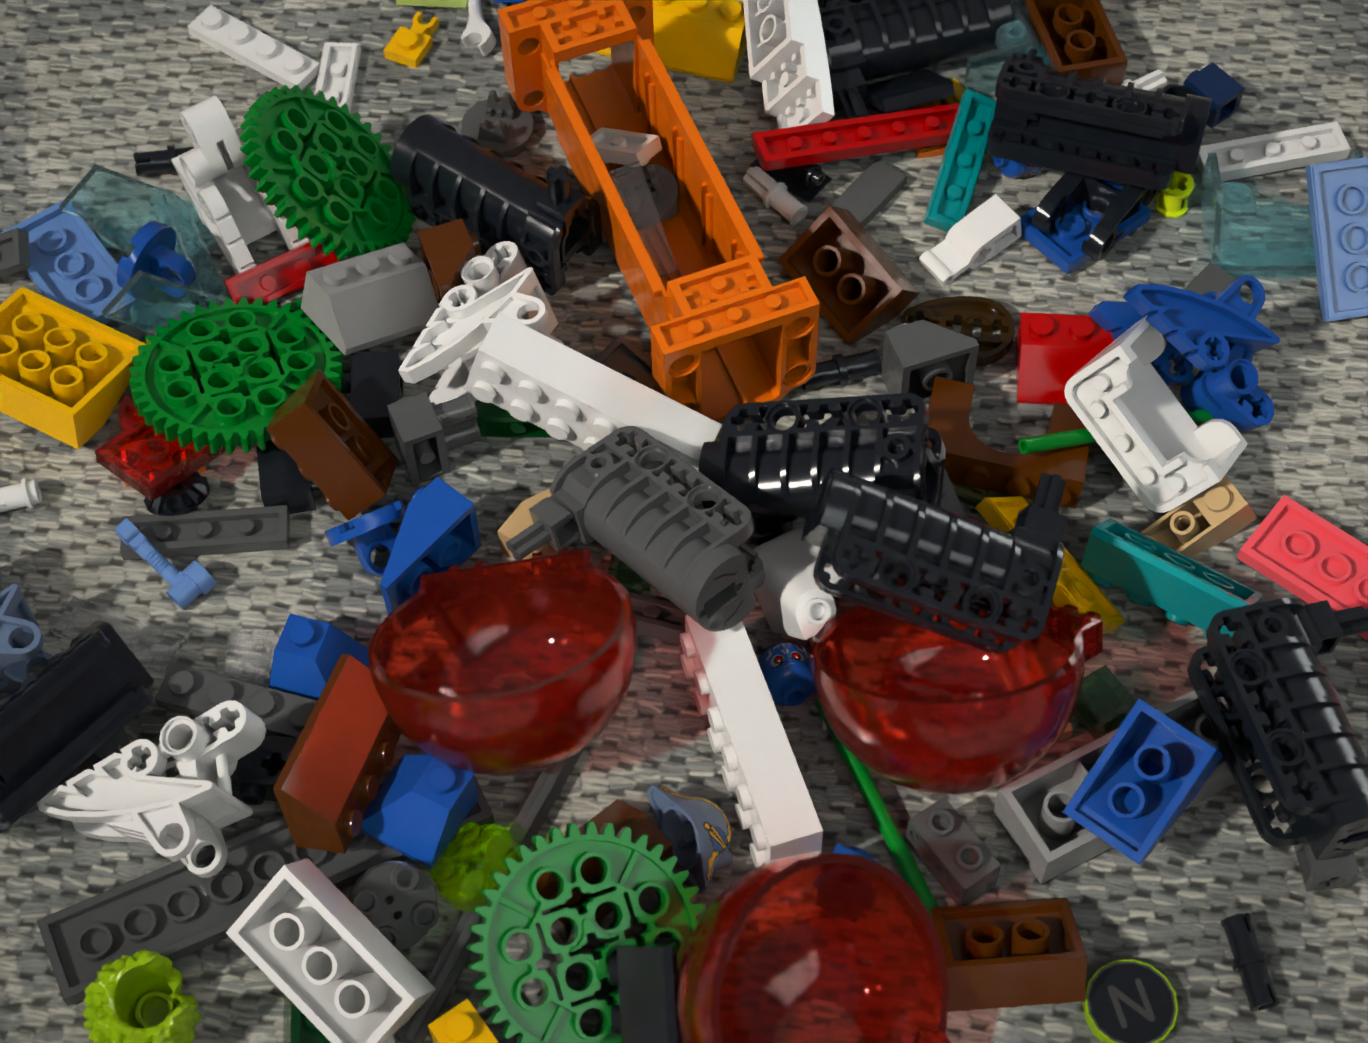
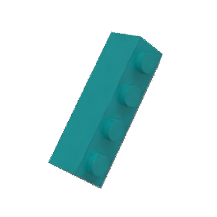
M1112 518L1093 527L1081 563V567L1090 572L1089 577L1096 583L1106 587H1112L1115 584L1127 590L1126 596L1130 600L1145 607H1149L1152 603L1166 610L1164 614L1166 618L1187 627L1191 623L1205 630L1203 633L1205 638L1207 627L1216 613L1260 603L1264 596ZM1225 625L1220 630L1221 634H1229L1231 638L1235 632L1228 631Z

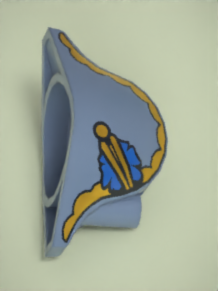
M653 784L647 793L657 827L673 844V856L678 858L675 866L679 871L688 870L690 874L687 880L692 886H698V893L701 894L710 887L713 871L730 866L733 863L732 854L728 850L732 839L729 819L724 811L709 799L699 796L682 795L661 784Z

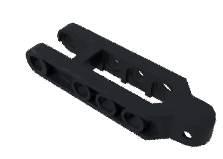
M1173 84L1163 88L1164 94L1186 98L1187 94L1197 95L1193 90L1183 85ZM1065 172L1039 203L1033 215L1031 226L1050 236L1055 232L1054 224L1058 217L1061 218L1059 221L1060 226L1067 213H1071L1078 203L1082 205L1084 200L1087 201L1086 207L1101 214V219L1093 229L1088 241H1083L1081 252L1097 261H1101L1124 235V231L1117 235V226L1141 210V203L1147 207L1160 191L1130 185L1129 187L1124 186L1118 192L1097 182L1098 178L1093 180L1088 176Z

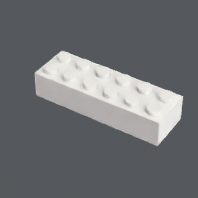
M500 312L497 314L478 349L464 390L472 393L479 401L492 403L508 411L515 419L528 421L544 429L553 438L566 440L582 448L583 451L621 427L637 426L696 470H699V458L704 442L715 441L722 424ZM634 444L631 447L634 448L636 454L638 451L636 448V444ZM655 461L647 464L644 468L649 470L655 469L664 463ZM671 474V475H670V478H671L672 485H673L674 483H678L677 481H675V480L673 479V476H672V474ZM687 482L684 483V484H681L682 486H684V487L686 488V491H688Z
M685 615V633L680 634V642L684 654L680 655L682 667L686 678H694L697 690L694 691V699L699 714L701 716L708 715L711 727L707 728V733L714 753H722L725 765L721 766V772L728 791L736 790L739 803L735 804V810L742 830L750 828L753 843L749 844V848L756 869L764 868L768 880L772 881L817 867L821 859L823 828L743 621L730 629L712 632L704 629L691 617Z

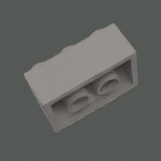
M404 242L307 271L301 309L345 356L427 328L426 324L434 311L439 308L426 265Z

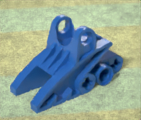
M1251 275L1241 276L1219 292L1210 291L1202 295L1167 285L1138 284L1128 289L1123 296L1127 302L1103 301L1093 306L1088 315L1106 332H1112L1110 336L1114 340L1133 324L1147 316L1146 320L1161 335H1166L1167 339L1164 352L1152 361L1151 364L1167 386H1173L1178 383L1182 384L1180 397L1182 403L1190 411L1205 409L1214 419H1224L1231 422L1240 434L1267 425L1272 421L1274 405L1270 397L1258 386V373L1251 362L1255 352L1279 343L1280 339L1256 320L1266 298L1262 284ZM1242 284L1247 285L1251 289L1253 294L1252 304L1246 303L1241 298L1240 286ZM1169 360H1173L1175 362L1173 369L1176 373H1172L1170 371L1172 364ZM1193 365L1200 369L1196 376L1192 374Z

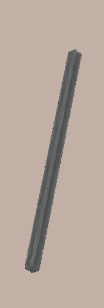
M621 630L614 640L429 973L427 980L436 990L407 1023L397 1031L396 1037L401 1042L423 1043L428 1035V1025L436 1020L472 954V951L467 950V945L480 940V935L469 931L468 926L482 924L483 918L472 911L473 906L488 905L489 901L479 893L481 888L495 890L497 885L490 878V873L506 874L507 871L501 860L504 857H509L518 862L520 859L517 855L516 846L523 844L528 848L531 847L532 836L538 834L642 644V639L633 631Z

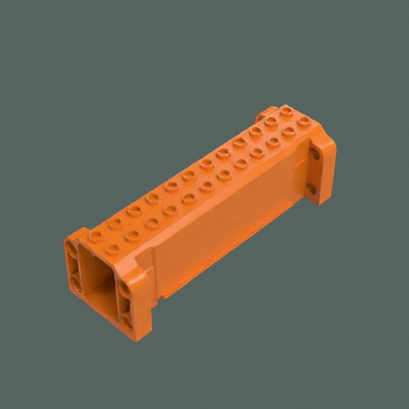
M528 0L498 9L505 78L518 108L524 112L540 110L549 114L556 129L557 139L585 197H591L599 203L602 233L651 333L653 390L716 422H721L725 420L727 413L739 404L780 401L793 388L809 381L816 371L820 303L805 276L776 286L771 285L760 264L764 262L765 257L654 47L653 0ZM611 47L612 63L607 69L577 78L570 74L569 80L563 81L559 73V62ZM601 127L658 135L662 150L649 159L648 163L660 164L670 170L677 180L680 198L677 203L678 212L675 217L665 220L653 228L637 231L612 181L619 172L625 170L628 166L616 163L604 164L590 135Z

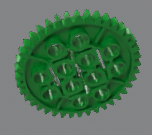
M284 85L280 90L274 87L270 92L266 91L249 107V111L243 116L245 121L240 125L243 132L239 135V139L244 142L240 147V151L248 155L243 160V164L253 168L248 177L260 183L255 190L267 194L268 197L264 200L265 205H275L277 209L274 216L276 218L284 216L287 219L285 226L287 229L295 226L298 229V238L300 240L308 236L312 248L321 244L325 255L328 256L334 250L337 259L341 261L345 256L350 259L396 244L405 243L410 238L409 234L414 230L411 225L416 221V218L412 215L413 212L409 204L407 188L396 182L391 176L390 164L392 156L388 152L392 147L381 144L382 135L381 133L373 134L370 131L372 125L370 122L364 124L360 122V113L356 112L351 115L348 105L344 103L339 107L334 96L326 100L322 91L319 90L314 95L310 87H306L302 91L298 85H294L291 89Z
M242 297L238 304H233L230 298H226L224 306H218L215 301H210L209 309L207 310L196 305L195 314L191 315L186 311H181L182 320L180 321L168 318V328L157 326L155 328L157 336L147 335L145 337L147 345L138 346L139 355L133 356L134 367L129 369L131 375L129 383L134 406H137L138 415L140 417L144 416L146 426L153 425L154 432L157 435L165 432L166 441L168 442L178 438L179 445L182 448L193 442L195 451L199 452L205 445H210L211 454H215L221 446H225L228 454H232L236 446H241L245 453H249L251 444H257L261 450H265L266 441H272L267 428L275 411L313 373L320 369L339 391L342 389L341 380L343 379L341 352L308 316L305 317V312L302 309L292 312V305L290 303L278 308V303L275 299L268 303V305H263L262 298L260 297L253 304H248L246 297ZM192 372L195 373L196 379L193 378ZM199 386L202 387L203 394L200 392Z
M585 822L582 835L576 823H570L566 826L565 838L557 827L549 829V843L539 834L532 836L533 851L523 844L516 846L517 855L520 860L517 862L512 858L504 857L501 861L507 873H490L489 876L497 887L495 890L481 888L479 893L489 901L488 905L473 906L472 911L482 917L483 921L482 924L468 926L469 931L480 935V940L468 944L467 950L479 953L480 959L468 964V969L482 972L483 976L477 979L472 984V987L474 989L488 990V994L481 999L479 1004L481 1007L496 1006V1010L490 1016L489 1021L493 1024L507 1021L501 1033L504 1038L508 1039L519 1033L516 1043H622L621 1034H613L611 1017L612 1005H620L619 986L615 987L614 991L608 993L609 1002H606L605 999L588 996L595 994V991L601 988V979L604 983H610L609 957L618 946L650 944L654 942L656 936L661 932H665L670 937L671 942L677 943L681 1018L689 1019L691 1017L683 1005L685 1001L699 1003L700 998L691 990L692 985H705L707 982L704 977L696 972L697 968L710 966L711 964L710 960L699 956V950L712 946L711 941L699 938V933L708 929L710 923L697 921L696 915L700 914L706 906L705 904L691 903L690 899L695 896L699 888L698 886L683 887L682 884L690 873L688 870L673 873L672 869L678 858L676 856H669L661 860L660 857L664 847L662 844H655L647 850L648 835L639 834L631 842V828L622 827L615 837L613 823H604L598 834L594 822ZM589 857L595 859L600 866L599 878L592 884L583 880L580 871L582 863ZM545 872L553 875L557 881L556 892L549 899L541 897L536 887L538 878ZM647 887L651 888L657 895V905L648 914L641 909L638 900L642 890ZM609 888L608 891L586 898V901L579 904L581 911L579 913L576 908L559 907L542 913L544 910L566 903V900L572 897L571 889H574L576 893L593 894ZM603 902H607L612 906L615 915L612 924L606 929H602L595 920L596 909ZM560 917L565 918L571 926V935L563 944L556 943L551 936L552 924ZM629 919L633 923H641L643 925V930L637 933V942L634 938H626L624 935V930L630 928ZM515 933H521L527 940L528 946L524 956L518 960H513L506 951L507 940ZM587 935L589 938L609 939L600 942L599 946L593 948L594 956L589 953L573 952L581 949L582 945L588 943ZM543 947L546 953L556 955L557 961L550 964L551 972L549 974L546 969L536 967V961L542 959L541 950H543ZM574 963L582 965L586 975L584 983L577 989H571L565 979L567 969ZM535 978L541 985V997L533 1005H526L521 998V988L527 980ZM594 1008L599 1014V1027L595 1032L586 1035L580 1028V1018L586 1010Z

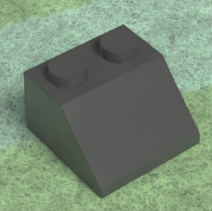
M925 320L896 325L892 329L885 331L881 378L889 394H916L921 397L925 404H928L935 376L973 384L979 344L975 338Z

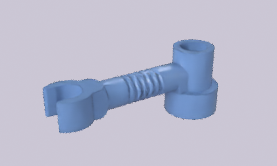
M127 518L114 529L122 542L152 566L172 586L166 594L182 610L186 609L201 593L205 596L217 585L211 574L195 560L183 571H179L171 562H168V559H165L166 557Z

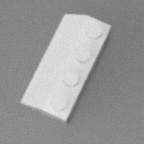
M308 858L285 864L226 932L331 1043H384L407 1023L436 990Z

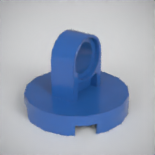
M156 220L143 225L132 237L130 243L136 247L129 259L122 255L116 274L117 284L134 296L144 294L154 285L169 293L179 295L191 286L196 279V272L190 262L174 252L176 232L172 227ZM170 268L173 269L180 276L182 281L177 279L172 274Z
M398 500L325 531L331 547L350 539L365 572L371 576L382 577L385 569H378L373 565L371 552L376 546H382L388 549L391 554L396 538L389 523L404 517L406 509L402 500Z

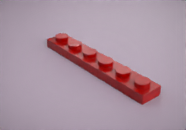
M960 103L754 132L751 145L762 170L769 171L947 144Z

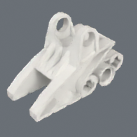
M214 95L179 112L181 122L194 149L171 159L184 184V188L200 220L208 227L235 274L256 266L246 245L276 230L289 250L308 242L307 236L301 240L298 238V229L295 226L291 229L285 227L287 219L284 216L278 218L274 216L277 208L275 205H265L264 200L268 197L266 193L255 190L260 183L248 177L253 168L243 164V160L248 155L240 151V147L244 142L239 139V135L243 130L240 127L234 129L224 106L217 96Z
M502 241L490 247L484 256L474 257L465 263L461 270V277L465 285L456 286L444 295L439 303V308L434 311L426 324L427 328L423 329L413 345L414 349L410 350L398 369L404 382L415 384L448 366L449 369L444 371L435 386L436 390L432 391L429 396L431 403L434 402L435 405L470 393L464 390L478 349L499 312L563 344L561 340L550 335L558 325V321L533 268L527 267L518 246L514 242ZM470 393L471 396H472V398H473V401L476 402L478 399H476V398L472 395V393Z
M235 700L222 702L193 720L187 716H177L169 720L162 728L159 738L160 745L157 746L147 739L131 742L120 749L122 754L116 752L93 765L94 770L86 769L66 781L67 786L59 785L37 802V806L40 812L49 817L72 821L75 831L84 836L110 842H150L157 853L170 860L180 859L190 872L201 878L212 877L223 869L228 858L227 846L221 828L253 814L251 807L233 796L230 776L234 773L238 760L262 744L266 734L265 723L259 716ZM146 753L150 757L146 760L147 767L141 770L138 768L142 764L141 756ZM172 756L174 761L168 762L167 758ZM213 845L216 852L214 860L209 866L199 868L196 862L197 854L203 847Z

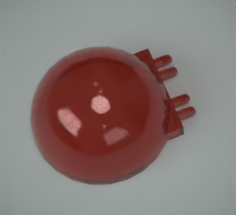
M564 548L555 555L543 556L542 552L532 553V558L491 565H486L485 561L475 562V566L472 568L460 569L459 565L449 566L447 572L421 575L419 592L391 611L376 628L368 646L369 668L376 693L384 708L400 731L421 750L448 766L478 775L498 777L524 775L562 763L583 750L603 732L620 708L628 692L637 655L638 634L628 590L614 576L593 566L590 549L569 552L568 548Z
M894 599L891 602V605L896 607V602H898V600ZM1070 604L1064 605V607L1051 605L1045 627L1039 636L1031 641L1018 643L1017 646L1006 653L991 654L858 605L828 621L815 635L811 650L813 683L818 700L832 731L844 747L870 771L896 785L923 793L937 795L976 793L1004 784L1023 774L1043 758L1057 743L1074 714L1080 699L1084 681V662L1103 652V620L1101 619V614L1097 612L1087 611L1080 614L1078 607ZM913 606L912 612L917 614L922 609ZM935 614L932 620L937 622V615ZM949 620L950 624L958 630H965L968 627ZM1027 621L1023 630L1032 627V623ZM976 629L973 635L977 636V633L980 631ZM995 636V643L997 644L1004 640Z
M804 852L766 862L732 882L704 911L688 939L678 972L676 1011L682 1043H951L946 1034L949 983L945 955L932 917L909 885L889 868L864 857L844 853Z

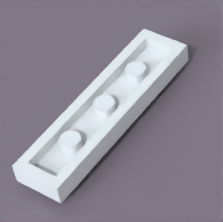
M213 5L208 6L187 26L190 35L276 82L287 85L290 89L294 85H298L303 90L319 73L320 63Z
M1336 121L1203 145L1200 148L1196 165L1206 185L1347 159L1351 148Z

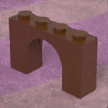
M935 376L928 405V427L937 430L945 443L944 469H946L951 482L1034 500L1041 474H1057L1062 476V480L1067 481L1060 506L1076 509L1085 482L1090 444L1025 455L1004 453L992 449L981 442L970 427L969 413L975 385ZM1054 403L1046 434L1086 428L1070 405ZM929 440L925 442L929 447H933Z

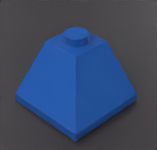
M290 614L274 650L269 688L318 701L341 654H350L371 670L377 655L330 623Z
M403 754L379 789L375 800L371 801L363 815L360 832L432 870L479 798L475 776L473 773L436 754Z

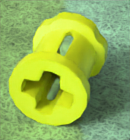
M1174 171L1169 188L1161 190V193L1156 197L1155 208L1159 214L1164 217L1179 218L1187 213V197L1192 194L1195 186L1194 179L1190 174Z

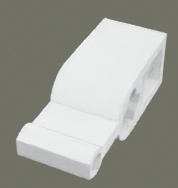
M995 194L952 226L942 242L931 250L925 251L919 257L920 264L945 287L968 268L975 269L1022 236L1021 218Z

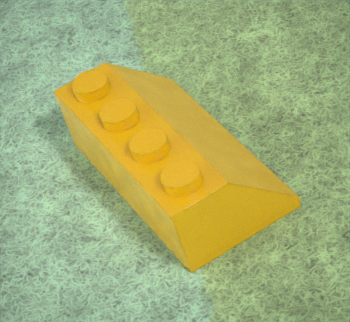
M653 0L654 47L665 68L733 84L747 48L743 2L737 0ZM611 47L596 51L595 54L611 57Z

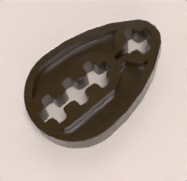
M955 296L929 300L908 308L901 317L900 324L925 320L953 330V325H960L961 334L975 338L979 344L976 366L991 365L1004 358L1011 349L1015 332L1014 321L1009 311L1000 303L985 297ZM973 327L980 328V337L972 336ZM992 329L1000 330V338L992 337Z

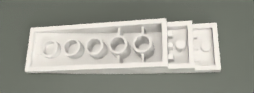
M743 0L750 79L762 82L764 113L777 117L778 129L828 122L835 116L818 1Z

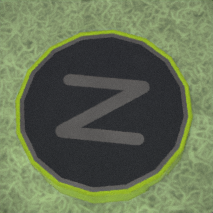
M1135 959L1114 960L1100 967L1088 981L1085 1001H1082L1085 1021L1094 1036L1103 1043H1163L1173 1030L1178 1014L1176 992L1167 977L1152 965Z

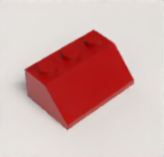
M1021 312L1016 336L1017 403L1054 405L1057 402L1069 405L1064 392L1067 381L1114 341L1110 336L1112 332H1106L1088 315Z

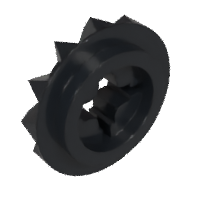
M181 470L175 475L167 474L166 478L153 481L152 487L144 491V503L147 510L155 515L170 516L189 512L208 497L210 487L207 478L200 476L198 471L186 474Z

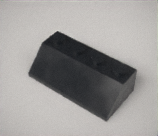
M667 942L618 946L617 956L609 957L610 985H619L620 1005H612L611 1008L613 1034H621L622 1043H682L677 943Z

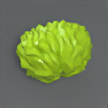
M140 949L134 955H122L121 959L107 962L102 966V970L97 972L96 980L92 981L84 990L86 1007L82 1015L86 1020L83 1025L86 1030L90 1031L88 1039L94 1043H191L196 1037L194 1032L195 1026L202 1019V1015L197 1011L199 1004L194 995L181 994L183 976L180 970L172 967L173 962L168 957L146 949Z

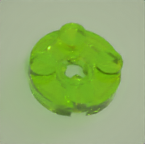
M469 822L459 829L457 837L444 850L439 861L436 862L431 870V877L437 883L439 892L453 907L462 911L472 912L473 906L487 901L479 893L481 888L495 890L497 887L490 878V873H507L501 860L504 857L512 858L517 862L520 860L516 851V846L519 843L502 826L495 824L480 826L477 822ZM484 861L485 866L481 870H474L479 863Z

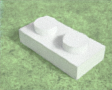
M604 127L590 135L604 164L616 163L627 165L629 168H639L646 165L649 159L662 150L658 135Z

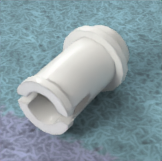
M22 478L21 483L0 488V513L26 506L29 510L35 509V504L42 503V494L36 479L29 481L28 478Z

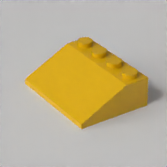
M21 286L0 304V412L79 450L105 425L129 385V379L131 378L129 369L134 367L133 356L139 355L138 346L147 344Z

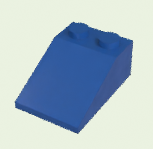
M436 477L427 487L423 486L418 489L413 495L411 502L407 506L380 583L390 625L396 629L418 609V601L434 593L482 546L475 504L439 477Z
M1139 698L1063 810V813L1138 865H1141L1199 793L1223 757V754Z

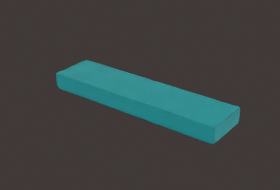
M968 88L962 94L923 223L948 233L952 226L967 215L985 157L986 141L991 122L994 119L996 100Z

